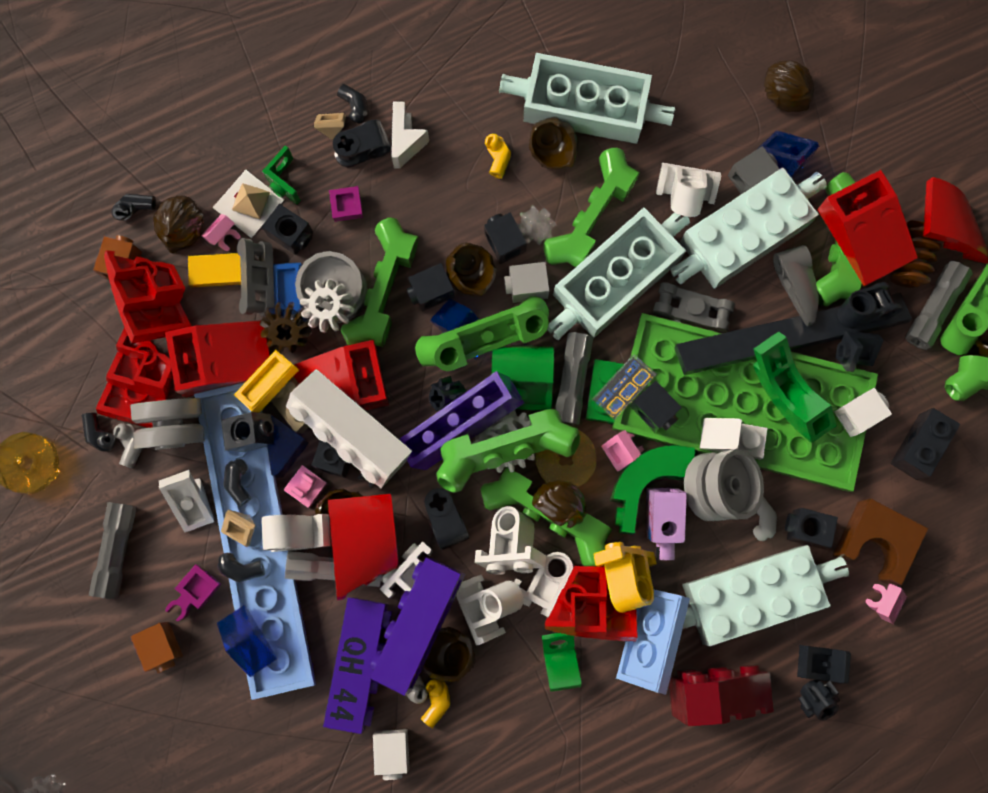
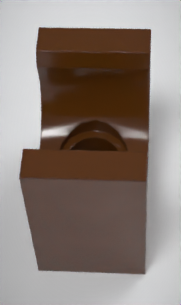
M873 499L859 501L832 556L835 558L842 557L845 561L854 560L859 556L862 545L868 540L872 541L884 553L885 562L883 569L878 574V580L886 585H902L928 528Z

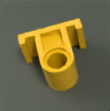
M614 542L605 545V550L594 553L595 565L598 567L604 565L611 602L618 612H627L653 603L654 589L649 567L656 565L654 552L641 550L640 546L628 547L624 546L623 542Z

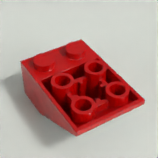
M882 170L828 196L817 209L864 287L918 258L898 197Z
M261 320L196 325L165 332L175 391L187 398L194 396L195 393L246 382L270 356L267 338H261V331L264 329L260 326Z
M374 340L343 346L294 364L299 371L293 377L299 384L317 369L365 411L389 405L379 354Z

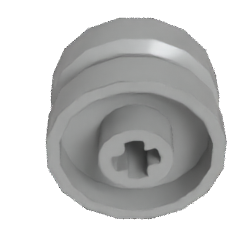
M327 251L313 255L304 262L298 271L295 282L298 299H310L305 289L308 287L316 291L315 281L319 280L325 288L327 280L332 279L336 286L343 284L346 287L344 294L350 293L353 297V300L346 305L352 306L354 312H344V316L351 320L365 306L364 301L368 291L365 277L356 264L344 254ZM326 301L321 305L328 311L333 308V305Z
M201 398L162 400L130 405L133 422L137 424L152 423L153 425L152 428L138 429L133 433L135 449L155 447V450L185 447V444L205 442L202 425L183 424V420L197 418L202 414Z
M744 450L704 453L693 458L688 465L684 477V492H686V499L691 510L704 521L748 519L755 515L761 506L764 494L763 476L753 456Z

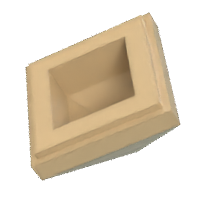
M318 114L314 127L333 140L344 127L346 114Z
M242 183L232 210L260 220L270 192Z
M228 510L225 514L221 532L248 547L253 536L255 524L250 515Z

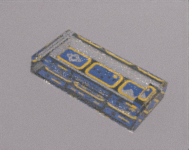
M633 354L592 400L615 420L657 374Z

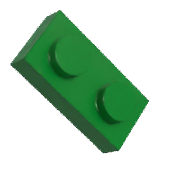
M594 360L585 420L608 424L614 423L615 418L594 399L617 376L625 364ZM616 398L608 408L613 409V404H618L617 400L619 399Z

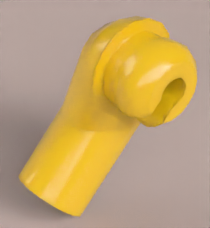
M490 134L485 139V146L494 159L489 174L495 178L502 179L511 158V151L502 137L497 134Z
M436 679L430 680L426 685L431 706L421 717V720L432 729L451 704L448 686L445 682Z

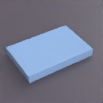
M654 590L653 603L636 609L638 638L636 642L625 641L616 679L666 695L690 598Z

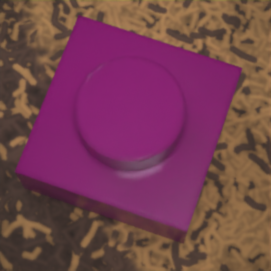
M358 186L329 190L334 222L363 218Z

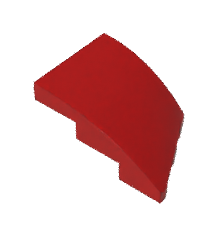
M936 177L929 179L926 182L923 236L944 241L943 248L963 252L964 259L987 264L988 249L966 195L958 187Z
M105 251L104 259L111 289L131 343L165 338V332L191 327L180 304L185 286L173 264L152 262L137 256L132 260L115 256V251Z
M124 327L116 344L117 354L106 375L107 385L96 406L97 414L152 428V423L137 424L132 421L130 405L167 400L173 378L170 359L165 354L160 353L149 340L131 343Z
M391 494L328 500L337 601L345 599L349 592L361 585L367 586L375 581L379 575L387 574L398 567Z
M574 566L567 583L561 590L549 617L545 621V629L584 638L636 642L638 638L637 611L634 609L621 613L615 609L609 594L605 567Z

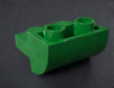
M505 345L494 349L492 353L491 375L497 371L510 377L525 402L516 409H551L554 347Z

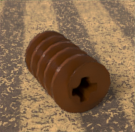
M911 220L906 224L918 258L895 270V274L890 279L895 285L915 288L921 284L931 283V278L924 275V273L934 272V267L927 263L937 261V256L930 252L939 251L940 245L934 242L939 240L923 236V221Z

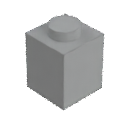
M545 262L509 266V276H504L506 294H512L513 303L523 302L530 296L548 299L549 285Z

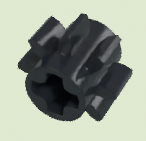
M451 376L440 378L437 383L431 385L429 401L436 411H440L466 393V389L459 380L452 382Z
M811 680L801 688L800 694L802 697L798 700L801 703V709L808 718L816 715L819 720H827L839 710V705L837 704L840 702L839 692L830 681L824 685L820 680Z

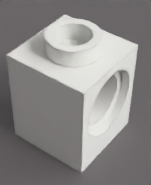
M875 388L834 411L850 437L864 432L892 415L888 409L889 403L883 394L877 392Z
M408 729L376 731L373 734L374 775H383V780L401 779L402 774L408 773L410 768Z

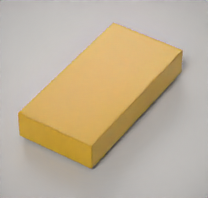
M238 253L188 256L189 286L193 288L241 285L240 256Z
M275 350L234 396L252 412L260 413L299 369Z

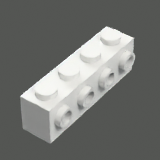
M317 369L290 393L286 405L290 414L296 420L307 424L319 440L329 443L337 450L338 455L344 461L352 463L361 471L363 477L368 482L375 483L380 488L405 464L412 450Z

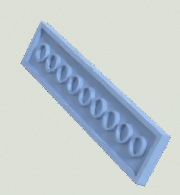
M240 383L195 393L194 396L195 398H201L202 414L199 416V423L204 428L205 442L203 444L224 553H232L236 561L243 565L261 560L265 568V575L244 582H235L229 578L251 700L314 686L316 681L296 580L284 579L288 551L271 552V550H263L262 517L283 515L270 448L267 446L246 452L225 451L221 420L252 412L234 396L244 384ZM236 459H243L248 466V470L242 475L241 484L251 496V500L241 507L237 506L223 485L225 466L230 461H235ZM228 510L250 515L253 520L255 529L248 547L221 532L225 514Z

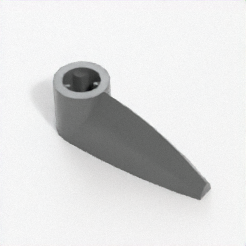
M805 245L775 253L773 263L776 273L797 312L808 327L815 323L818 311V290L812 270L811 254Z

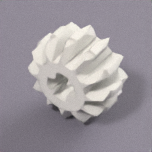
M328 279L324 288L323 284L317 280L315 281L316 291L308 287L305 289L310 299H301L300 304L309 308L303 310L301 315L304 318H310L308 323L310 327L315 328L319 325L320 331L323 333L327 332L329 324L334 331H338L339 325L337 321L341 320L344 324L349 323V319L344 316V312H354L352 306L346 305L353 300V297L350 293L344 294L346 287L343 284L335 287L334 281ZM326 301L332 304V310L324 309L321 306L322 303Z

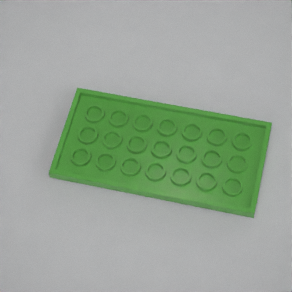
M644 313L641 314L630 360L633 358L653 377L615 417L612 430L618 432L626 430L627 433L671 446L694 447L695 452L704 454L714 452L699 449L705 418L742 419V424L767 428L764 457L761 460L755 459L760 469L846 492L854 491L866 430L850 437L834 411L875 388L878 377L877 373L855 368L854 372H847L841 364L791 352L795 366L804 381L816 394L832 406L837 425L811 443L786 420L766 393L753 366L757 359L684 376L674 349L676 344L721 333ZM644 375L638 376V382L639 380L644 381ZM657 381L682 408L675 414L679 420L667 431L661 427L654 433L630 405L652 383Z

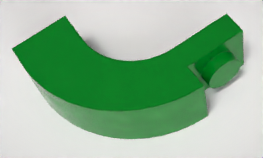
M777 332L754 348L757 362L753 366L763 388L781 414L802 436L813 443L837 426L832 406L816 394L798 372L786 336Z
M677 445L658 447L643 453L626 467L617 479L610 500L622 503V508L617 507L615 514V526H620V534H635L639 497L649 482L657 479L684 481L686 469L695 455L694 447Z

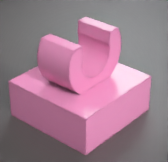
M223 214L201 235L209 244L215 245L217 243L225 251L230 250L224 243L226 235L231 234L237 240L241 238L236 230L230 229L235 223Z
M626 430L615 435L601 446L617 472L636 460L644 450L643 446L638 448L635 446L631 439L635 435L627 433Z
M302 465L284 491L310 509L328 483Z
M874 584L873 589L882 594V599L878 602L867 599L866 603L871 609L876 610L881 619L894 624L907 596L902 588L889 584L886 590L882 585Z

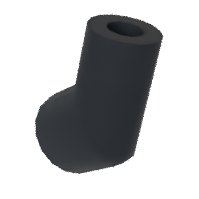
M342 84L337 92V96L350 103V108L352 109L349 114L350 119L358 124L363 123L365 116L369 114L366 97L348 85Z
M125 194L114 204L111 211L112 216L116 220L123 221L129 219L139 209L155 210L156 198L151 195Z
M97 413L82 414L85 442L99 451H110L115 445L114 435L99 428Z
M243 459L230 461L225 466L224 488L238 507L245 505L251 500V496L241 484L242 475L248 470V466Z
M228 552L221 554L218 558L217 568L219 572L235 582H244L265 575V568L261 560L243 565L236 561L232 553Z

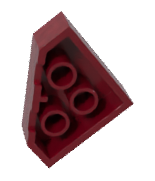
M759 665L740 666V672H734V669H727V667L708 668L709 674H702V672L695 669L677 670V676L670 677L669 688L672 716L687 726L725 724L730 722V716H735L738 720L756 716L755 710H761V714L774 712L770 672L759 670Z

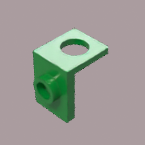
M285 145L262 172L270 183L269 188L278 197L283 198L286 196L298 205L301 200L296 190L278 177L294 159L290 149ZM284 158L283 162L276 168L280 160Z
M562 633L542 635L543 654L550 691L554 692L581 687L582 683L575 653L574 636ZM557 640L566 641L560 645H551L552 642Z

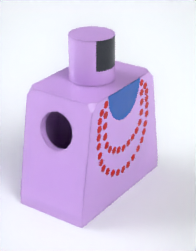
M646 488L647 538L656 543V559L674 560L675 543H684L686 492L678 488ZM669 521L668 529L662 531V525Z

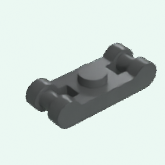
M241 238L237 245L241 266L239 311L245 315L259 313L260 316L266 317L265 312L267 308H275L272 244L264 241L253 243L251 239ZM254 255L259 258V261L254 260ZM255 293L260 294V301H256Z
M671 283L660 284L658 293L661 295L659 302L655 303L653 313L719 333H727L729 331V316L734 312L736 305L733 301L717 299L678 288ZM672 299L680 301L678 308L670 305ZM710 309L718 311L716 319L708 317Z

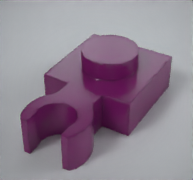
M195 564L175 587V590L181 596L177 600L171 601L166 606L165 611L171 612L176 605L180 606L182 613L176 621H183L189 615L192 605L197 609H201L222 584L199 564Z

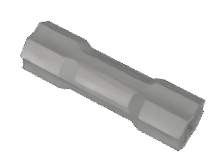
M288 551L284 579L335 581L333 558L318 557L313 553ZM379 575L375 581L367 586L380 587L382 575Z

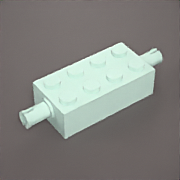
M536 53L531 77L529 76L528 79L502 74L499 93L525 97L523 122L536 124L540 120L556 117L562 122L569 123L575 132L635 144L638 142L642 124L645 121L671 126L675 107L649 103L647 98L652 75Z
M782 167L688 229L680 243L690 256L676 266L671 267L672 275L674 277L678 275L679 277L676 278V281L682 284L685 280L701 271L714 289L807 228L819 215L808 199L827 187L826 180L822 179L818 182L822 175L819 172H815L812 176L796 185Z
M645 208L641 209L555 285L553 296L564 306L565 310L549 323L547 328L549 333L553 332V337L559 340L569 329L578 323L593 338L596 337L671 270V267L680 262L686 250L673 237L690 224L689 218L687 216L681 218V215L674 212L660 224Z
M805 545L682 584L686 597L690 598L683 629L696 626L702 644L712 646L831 607L823 583L849 576L848 568L834 570L847 564L842 557H838L837 559L816 565L809 546Z

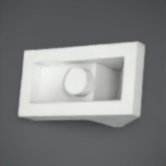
M393 102L392 161L394 168H401L427 145L429 135L428 130L412 129V113L406 112L405 102Z
M705 418L699 449L719 453L727 450H744L752 455L754 459L761 460L764 457L767 428L742 424V419Z
M187 470L159 480V489L184 532L214 522V517L200 478L194 480L190 471Z

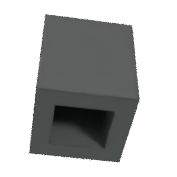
M762 146L735 163L727 176L738 191L743 194L778 171V163L776 158L771 153H767Z

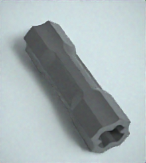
M950 261L945 265L920 315L914 320L905 336L908 343L923 350L932 348L942 330V324L973 274L969 267L955 261Z
M577 332L568 333L560 391L555 410L559 411L563 423L572 427H578L580 423L583 404L582 396L593 343V336Z
M107 502L103 522L104 532L97 566L92 575L89 596L107 599L119 598L123 578L122 568L129 533L133 528L136 506Z

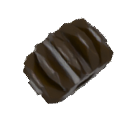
M292 301L289 302L287 308L281 302L276 304L275 309L267 308L265 312L266 317L261 319L260 326L264 328L261 331V338H270L267 343L268 348L276 344L279 346V353H282L285 347L293 353L296 352L297 345L302 348L306 346V338L311 337L312 330L308 327L310 318H304L301 315V312L305 310L304 307L296 311ZM285 324L291 327V330L290 328L284 330L281 326L285 327Z

